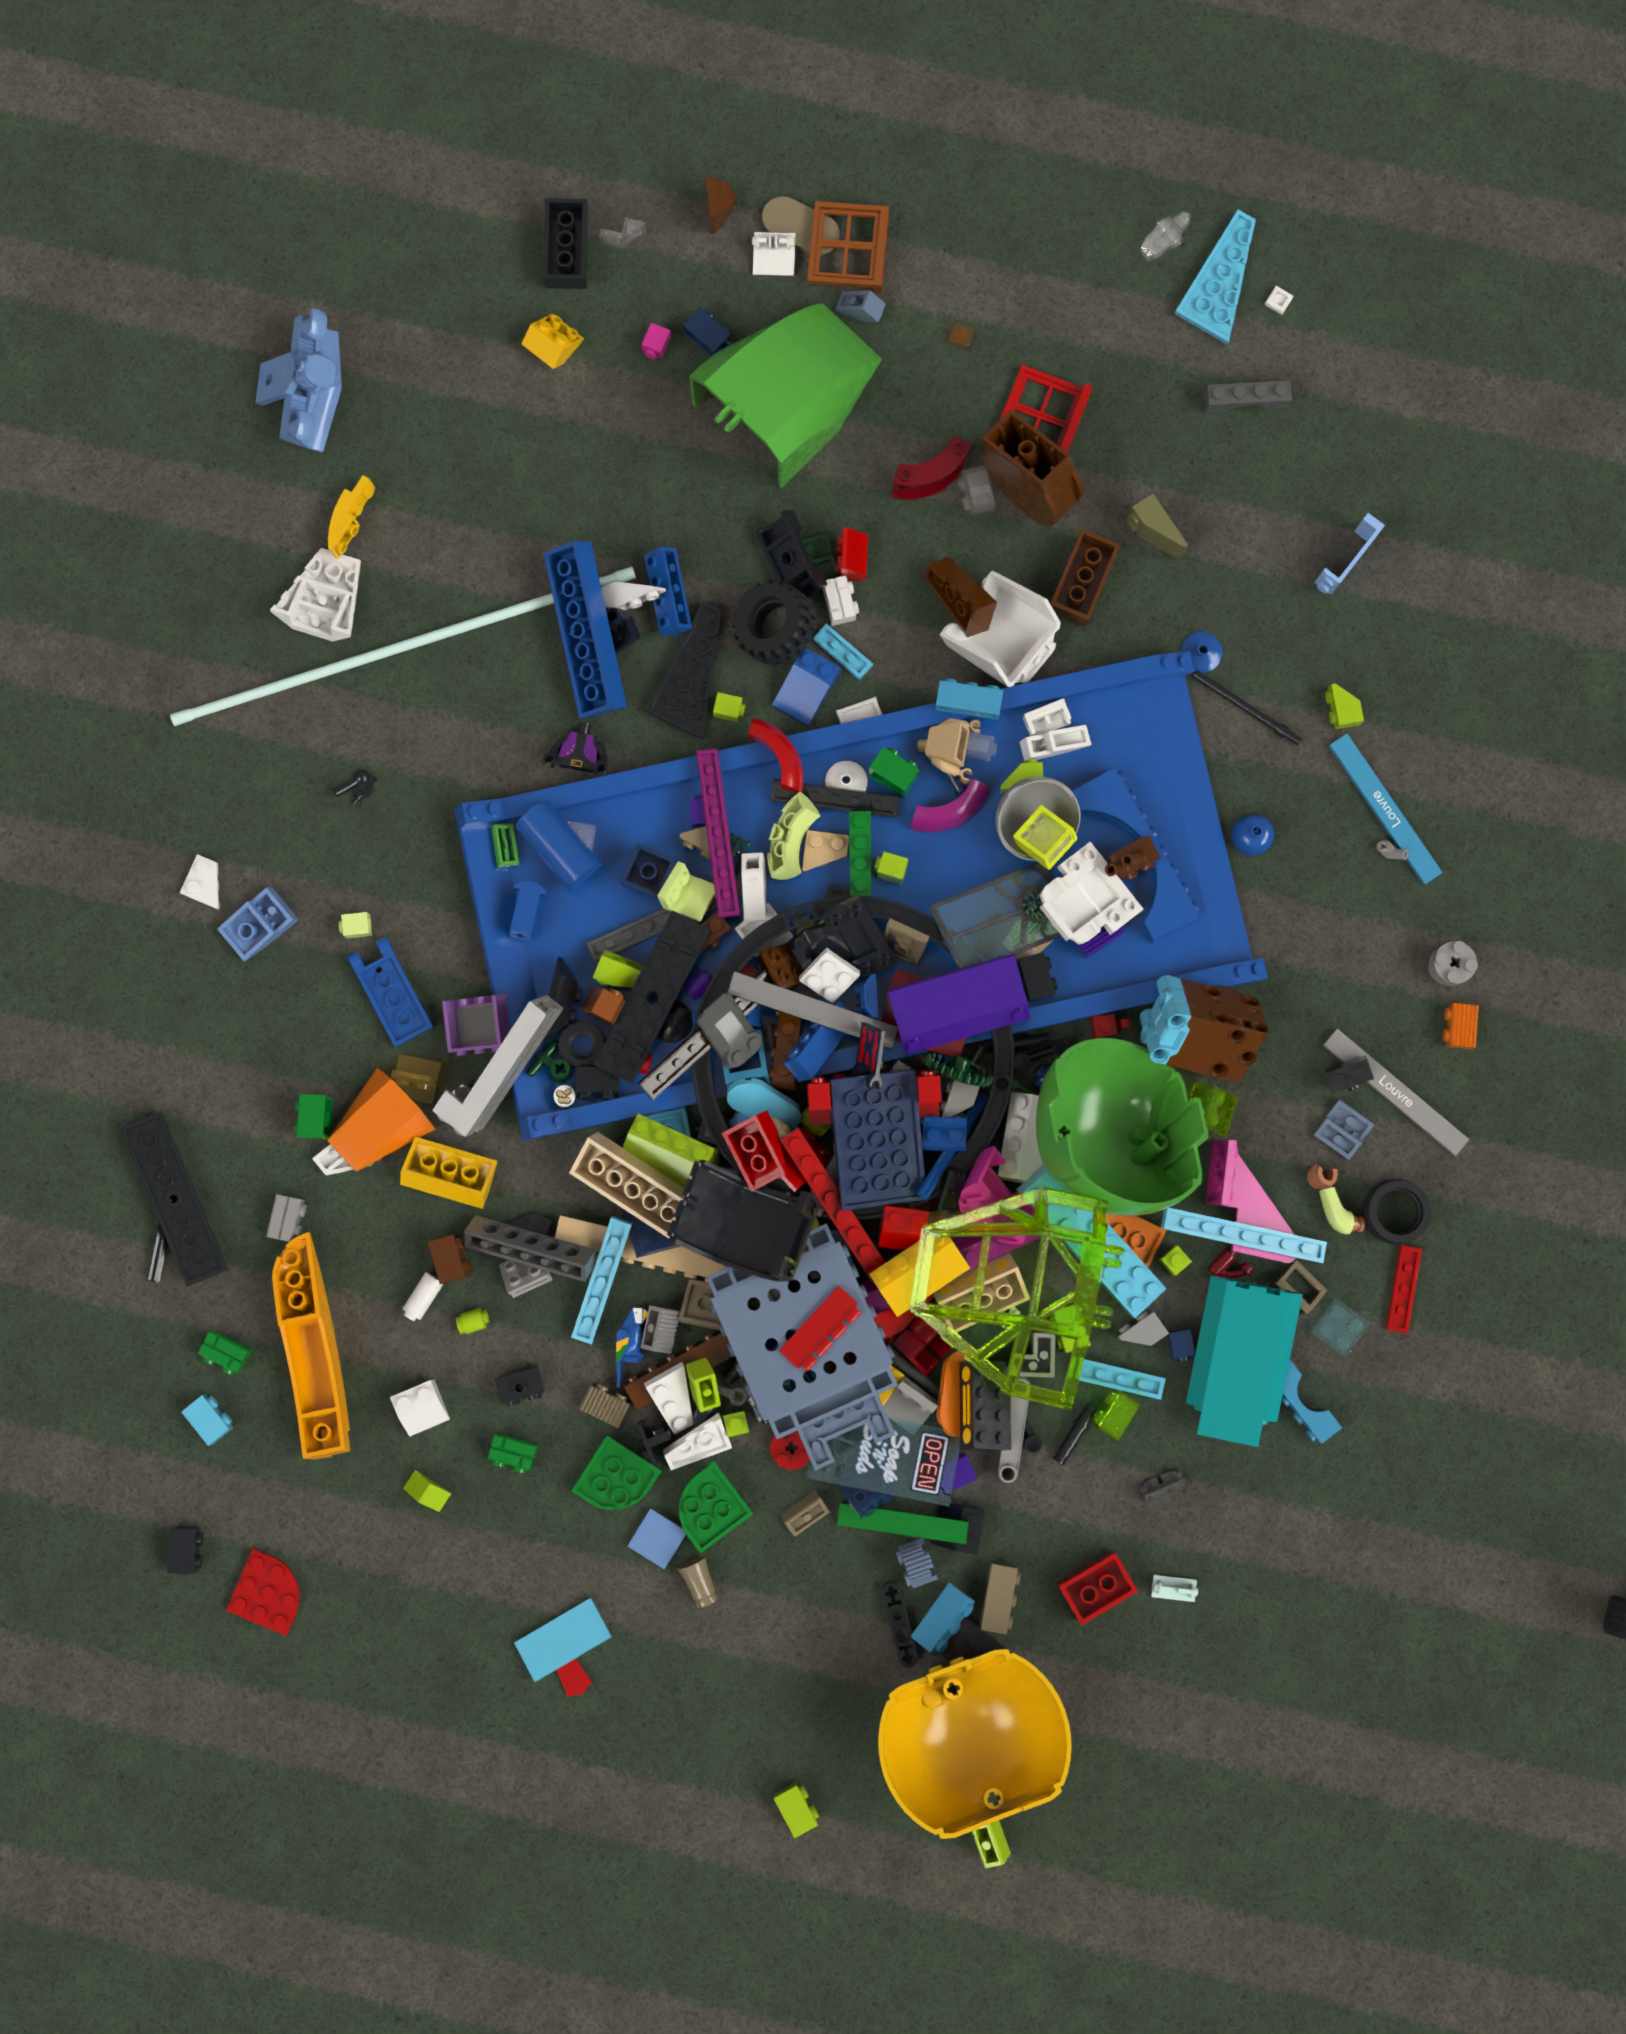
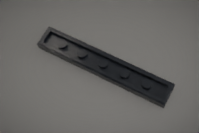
M773 779L770 801L788 803L797 793L781 789V780ZM803 783L802 793L808 797L815 807L842 811H871L872 815L897 818L899 795Z

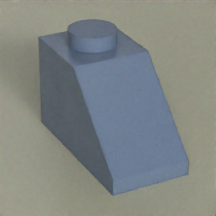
M870 290L842 291L835 311L865 323L879 322L886 303Z

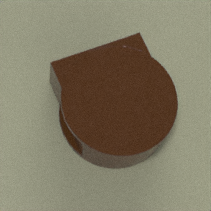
M1012 410L982 437L985 449L983 461L991 478L1003 494L1033 521L1043 526L1051 527L1083 497V483L1074 468L1072 456Z

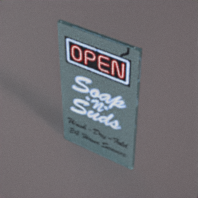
M889 1418L896 1435L875 1444L866 1423L828 1440L827 1444L835 1462L815 1471L810 1460L808 1472L806 1473L808 1479L949 1506L960 1451V1437L949 1436L941 1428Z

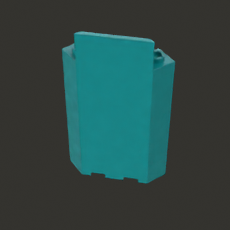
M1211 1276L1186 1403L1193 1405L1194 1410L1201 1411L1198 1435L1258 1447L1262 1425H1268V1422H1277L1303 1294L1286 1289L1270 1288L1257 1283L1240 1282L1227 1277Z

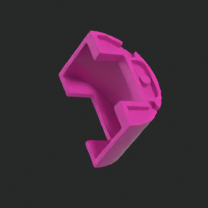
M995 1146L986 1148L978 1156L959 1198L960 1211L965 1220L985 1236L991 1234L998 1237L997 1241L1003 1243L1023 1244L1037 1212L1020 1193H1010L991 1168V1166L1005 1164L1006 1160Z

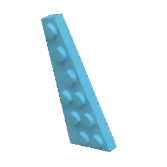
M1239 209L1175 311V315L1227 345L1230 341L1256 219Z

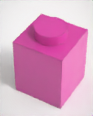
M651 323L642 342V352L650 359L659 358L662 360L671 339L670 330Z

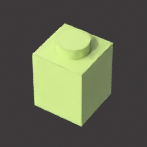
M369 913L341 915L342 921H339L340 934L343 933L345 938L372 936Z

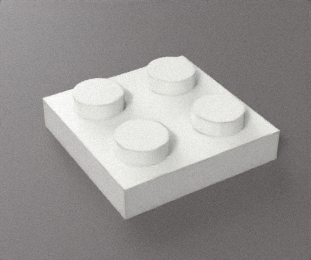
M826 948L799 976V981L833 1004L860 976V970Z

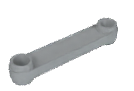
M1022 1376L1014 1378L1010 1387L1011 1450L1001 1451L998 1476L1005 1483L1015 1481L1019 1470L1030 1395V1382L1026 1377ZM1019 1381L1025 1382L1027 1388L1022 1392L1017 1391L1014 1387ZM1005 1468H1011L1014 1474L1011 1477H1005L1002 1471Z

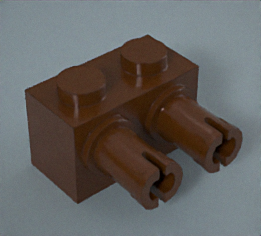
M1150 836L1140 838L1107 857L1106 859L1109 864L1105 866V873L1110 877L1117 875L1120 880L1126 878L1127 881H1130L1139 876L1138 872L1143 869L1145 872L1155 867L1154 862L1161 858Z

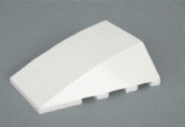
M320 548L306 565L305 571L300 576H297L291 588L285 591L277 605L274 604L270 609L271 613L294 630L332 642L351 637L361 560L343 554L337 560L329 550Z

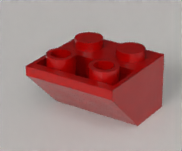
M843 527V534H839L838 553H842V555H838L837 574L846 576L848 581H866L867 534L847 527Z

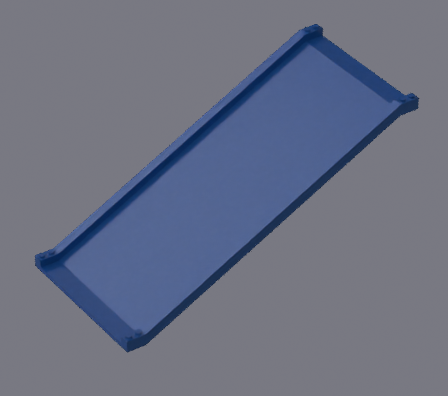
M1190 651L1152 655L1000 689L1003 690L999 720L936 711V703L787 736L799 754L803 768V783L825 786L826 774L834 764L840 761H852L859 764L867 775L866 791L897 795L869 777V767L883 747L886 749L890 747L900 754L899 757L903 760L909 759L918 765L919 776L905 799L899 797L897 818L871 814V898H880L904 904L936 920L937 918L931 908V904L1038 863L1037 861L1019 858L1009 852L1002 844L995 824L996 810L1002 796L1005 794H1000V787L1021 763H1025L1020 741L1025 737H1030L1023 720L1024 714L1064 698L1071 716V724L1060 729L1081 725L1087 726L1091 746L1038 759L1037 762H1043V777L1058 780L1072 791L1113 768H1116L1117 772H1122L1126 780L1124 783L1128 790L1131 789L1136 797L1135 804L1138 809L1142 808L1145 812L1147 825L1154 828L1159 846H1164L1168 853L1167 860L1170 864L1173 863L1179 873L1177 877L1180 883L1184 882L1189 890L1188 897L1191 902L1194 900L1200 910L1198 912L1199 917L1151 943L1142 927V923L1146 919L1153 902L1155 887L1153 868L1145 872L1143 869L1138 872L1139 876L1130 881H1127L1126 878L1122 879L1123 884L1142 906L1143 910L1120 927L1124 932L1120 937L1087 958L1074 941L1069 939L1066 942L1062 936L1055 938L1040 952H1044L1045 957L1049 956L1052 966V969H1049L1050 976L1055 977L1058 987L1055 990L1054 996L1029 1002L1016 960L1031 1019L1011 1024L1012 1035L1155 1004L1159 996L1157 980L1165 975L1204 985L1228 987L1254 984L1268 979L1264 959L1253 960L1185 679L1187 675L1195 672ZM948 718L965 720L967 723L978 720L980 727L973 728L979 729L980 734L978 736H971L969 734L964 766L960 767V770L965 768L971 769L973 775L964 774L965 778L970 779V782L971 779H974L990 787L991 791L986 802L972 818L954 829L937 833L910 830L917 805L940 807L955 801L965 792L963 790L955 795L948 780L943 778L945 776L943 771L932 765L925 752L918 751V741L928 739L929 729L933 726H938ZM759 742L718 751L735 876L742 873V854L763 853L766 862V904L769 903L777 914L805 903L825 899L829 885L848 890V896H850V844H848L847 858L802 872L798 876L787 880H777L771 877L767 853H770L771 845L769 837L774 823L777 824L783 814L781 810L787 804L770 801L773 779L781 780L779 762L774 753ZM696 756L506 798L465 802L454 809L492 995L509 994L507 1009L510 1030L529 1001L549 995L557 959L562 957L577 980L578 989L582 990L579 1002L575 1001L573 1010H577L574 1023L586 1021L594 1024L603 1032L607 1040L613 1026L579 1008L591 986L603 988L607 991L612 988L622 993L626 998L625 1001L632 988L599 984L593 978L599 962H594L586 943L663 909L659 901L628 889L620 883L636 844L639 843L674 858L677 862L684 863L690 875L713 883L710 860L700 855L701 851L695 848L692 851L681 845L682 841L679 838L681 833L697 829L692 828L690 799H695L694 796L701 795ZM844 777L842 782L848 784L850 778ZM548 800L602 863L598 870L571 893L516 829L519 819L529 809L542 801ZM816 807L820 817L812 823L808 829L809 831L849 835V811ZM1080 814V825L1076 834L1077 840L1049 870L1053 880L1057 877L1063 878V874L1057 867L1089 842L1093 844L1109 864L1106 859L1107 857L1138 839L1124 826L1111 819L1092 814ZM513 823L520 865L497 868L491 826ZM498 829L499 839H500V846H501V852H502V859H503V861H504V855H503V848H502V841H501L500 829ZM505 829L509 859L513 861L508 829ZM807 832L803 837L799 852V863L801 871L803 866ZM883 852L908 859V866L902 886L877 879V872H874L877 857H882ZM1033 870L1019 876L1020 882L1028 885L1040 884L1046 886L1049 884L1041 874ZM1015 877L1000 882L1002 889L1013 895L1016 899L1025 889L1017 884ZM527 880L537 882L547 891L545 897L540 896L530 941L509 937L519 891L514 890L515 883ZM995 885L936 907L944 925L956 934L990 921L995 912L1004 915L1017 910L1010 900L997 892ZM743 897L738 899L740 916L724 918L732 932L721 940L722 943L713 950L710 948L697 958L676 1001L685 1004L691 1013L698 1011L702 998H697L694 1001L683 988L686 986V982L700 969L703 972L708 970L713 976L726 956L742 940L734 928L744 921ZM810 905L806 906L807 911L801 912L800 909L796 910V914L804 913V916L809 914V919H814ZM717 909L704 914L700 922H694L702 924L717 913ZM790 913L785 914L789 920L790 927L794 926L795 924L792 920H795V915L790 917ZM1018 914L1008 919L1014 922L1020 915ZM874 918L884 935L888 921ZM822 919L815 921V925H818ZM796 928L790 930L793 936L797 934ZM986 928L961 937V939L973 948L979 936ZM659 935L617 954L645 965ZM794 937L789 941L791 945H794ZM944 937V945L950 947L946 937ZM929 939L918 966L898 958V964L876 973L878 1021H881L888 996L887 990L890 989L896 970L930 978L960 969L958 963L940 946ZM1001 944L992 959L1009 953V951ZM975 952L982 962L988 961V959ZM755 956L747 962V966L752 964L754 967L758 964ZM754 967L755 971H756L757 974H758V973L760 972V970H758L756 967ZM858 978L834 1002L840 1001L847 1010L855 1013L856 1005L860 1004V996H855V983H859ZM655 993L650 994L649 1000L652 1002L656 1001L657 995ZM824 997L820 999V1001L832 1004ZM758 1004L761 1009L762 1025L775 1023V1026H778L779 1019L776 1018V1009ZM669 1017L667 1023L670 1025L674 1024L675 1018ZM803 1019L802 1034L810 1029L809 1025L812 1021ZM762 1026V1027L753 1028V1029H754V1030H761V1029H763V1026ZM693 1027L686 1038H688L693 1033ZM991 1031L967 1037L964 1046L992 1040ZM560 1032L544 1043H540L512 1085L523 1141L556 1136L634 1119L638 1114L646 1116L698 1105L694 1094L690 1066L654 1100L649 1099L638 1085V1082L646 1076L639 1073L634 1084L620 1078L619 1098L608 1101L602 1100V1098H593L589 1101L575 1098L572 1105L568 1107L558 1106L553 1098L554 1092L562 1085H568L575 1091L576 1068L570 1066V1077L562 1084L555 1083L551 1078V1071L544 1066L534 1077L528 1075L527 1071L535 1063L538 1054L541 1051L544 1052L553 1040L559 1043V1037L563 1032ZM761 1032V1033H762L763 1040H764V1046H765L764 1033ZM846 1033L814 1077H825L851 1071L856 1064L859 1037ZM579 1035L573 1040L572 1049L577 1055L586 1056L593 1049V1041L589 1036ZM657 1037L649 1054H653L650 1071L685 1039L676 1043H668ZM894 1041L892 1048L883 1046L882 1064L932 1052L921 1050L905 1055L902 1044ZM559 1047L551 1056L554 1060L562 1059ZM711 1047V1071L715 1093L718 1100L727 1098L728 1089L725 1083L722 1061L714 1048ZM765 1049L768 1069L770 1070V1067H774V1059H771L772 1050L766 1051ZM759 1050L739 1067L731 1068L730 1073L761 1067ZM556 1069V1074L560 1072L564 1074V1069L560 1071ZM770 1080L771 1084L768 1085L774 1088L773 1082Z

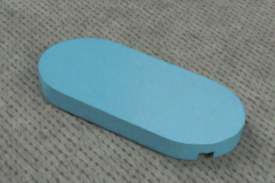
M745 1078L734 1081L728 1087V1104L747 1118L768 1111L770 1117H776L788 1124L790 1130L795 1128L801 1121L800 1106L762 1080L751 1078V1080L745 1081Z

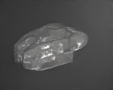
M1182 211L1173 219L1170 216L1162 218L1155 225V229L1146 236L1140 248L1141 254L1148 261L1160 258L1172 247L1176 248L1183 241V231L1190 223L1191 217L1189 213Z

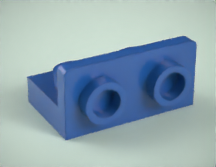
M931 1115L923 1117L922 1150L966 1151L967 1119L960 1116L949 1118Z

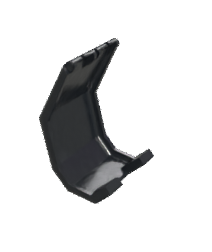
M706 1160L694 1161L689 1174L692 1179L687 1180L681 1195L684 1197V1200L679 1201L674 1217L677 1219L676 1221L672 1220L667 1232V1236L670 1237L669 1240L716 1263L775 1282L791 1281L795 1276L819 1210L818 1199L805 1191H801L800 1196L796 1197L765 1186L751 1192L745 1179Z

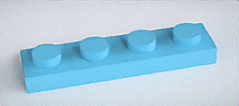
M1080 1358L1076 1374V1380L1160 1400L1166 1379Z

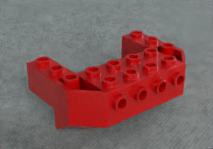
M931 1069L919 1070V1073H916L919 1118L931 1115L939 1116V1102H941L940 1075ZM845 1074L832 1075V1079L845 1077ZM815 1076L811 1078V1081H807L809 1125L830 1124L831 1097L829 1079H825L824 1076Z

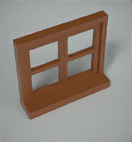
M815 201L807 283L873 288L874 293L882 294L890 216L889 206ZM825 214L848 216L845 240L822 239ZM852 216L875 218L872 242L850 241ZM821 248L844 249L842 274L819 272ZM849 250L871 251L869 276L846 274Z

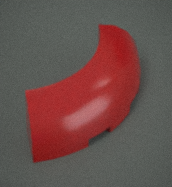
M753 718L748 733L749 739L763 744L776 756L781 767V789L802 793L804 781L803 768L796 748L790 739L777 727L761 719Z

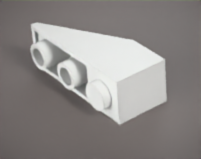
M616 581L601 587L605 607H616L624 610L638 608L642 606V602L659 598L660 594L666 592L665 588Z
M763 853L742 854L744 922L766 921V862Z

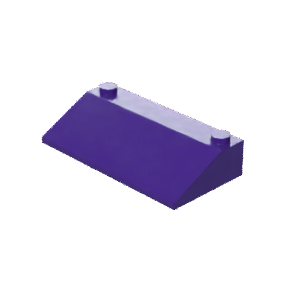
M1014 953L887 990L905 1055L1031 1019Z

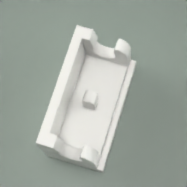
M1064 698L1028 712L1023 716L1030 736L1045 734L1048 731L1058 730L1071 724V716Z

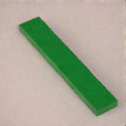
M840 1503L837 1525L967 1544L969 1521L876 1508L872 1515L864 1516L860 1519L849 1504Z

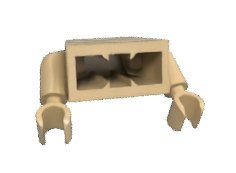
M948 718L938 726H933L929 729L928 739L918 741V751L925 752L932 765L954 777L958 775L962 783L968 784L970 779L965 778L963 775L969 774L972 776L973 772L969 768L960 770V767L964 766L969 734L971 736H978L980 734L979 729L973 728H979L980 722L973 720L967 723L965 720Z

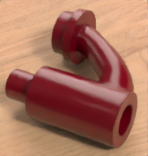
M1231 1248L1228 1251L1224 1249L1207 1267L1214 1276L1230 1279L1245 1275L1251 1277V1273L1254 1271L1246 1262L1239 1264L1238 1267L1240 1269L1227 1271L1226 1269L1236 1260L1234 1256L1238 1253L1231 1251Z

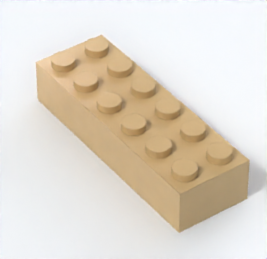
M597 1132L589 1136L569 1173L653 1229L670 1238L667 1236V1232L672 1220L676 1221L677 1219L674 1217L679 1201L684 1200V1197L681 1196L684 1188L601 1133Z

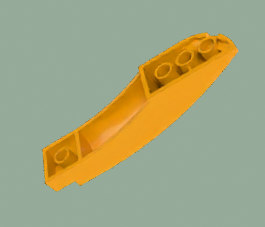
M308 1232L292 1239L285 1245L286 1248L282 1251L281 1255L277 1256L273 1267L272 1282L277 1322L280 1327L293 1386L303 1459H321L350 1451L348 1437L350 1427L330 1309L311 1233Z

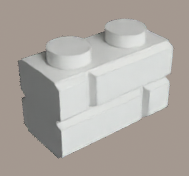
M846 576L826 580L828 585L822 590L831 626L855 621L859 608L857 601H852L851 594H854L852 581L848 582Z

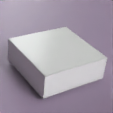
M1275 286L1264 305L1282 315L1294 296Z

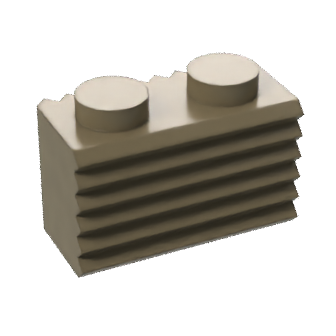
M596 1383V1386L590 1385L579 1410L619 1428L631 1404L627 1402L628 1397L617 1392L614 1396L607 1392V1387Z

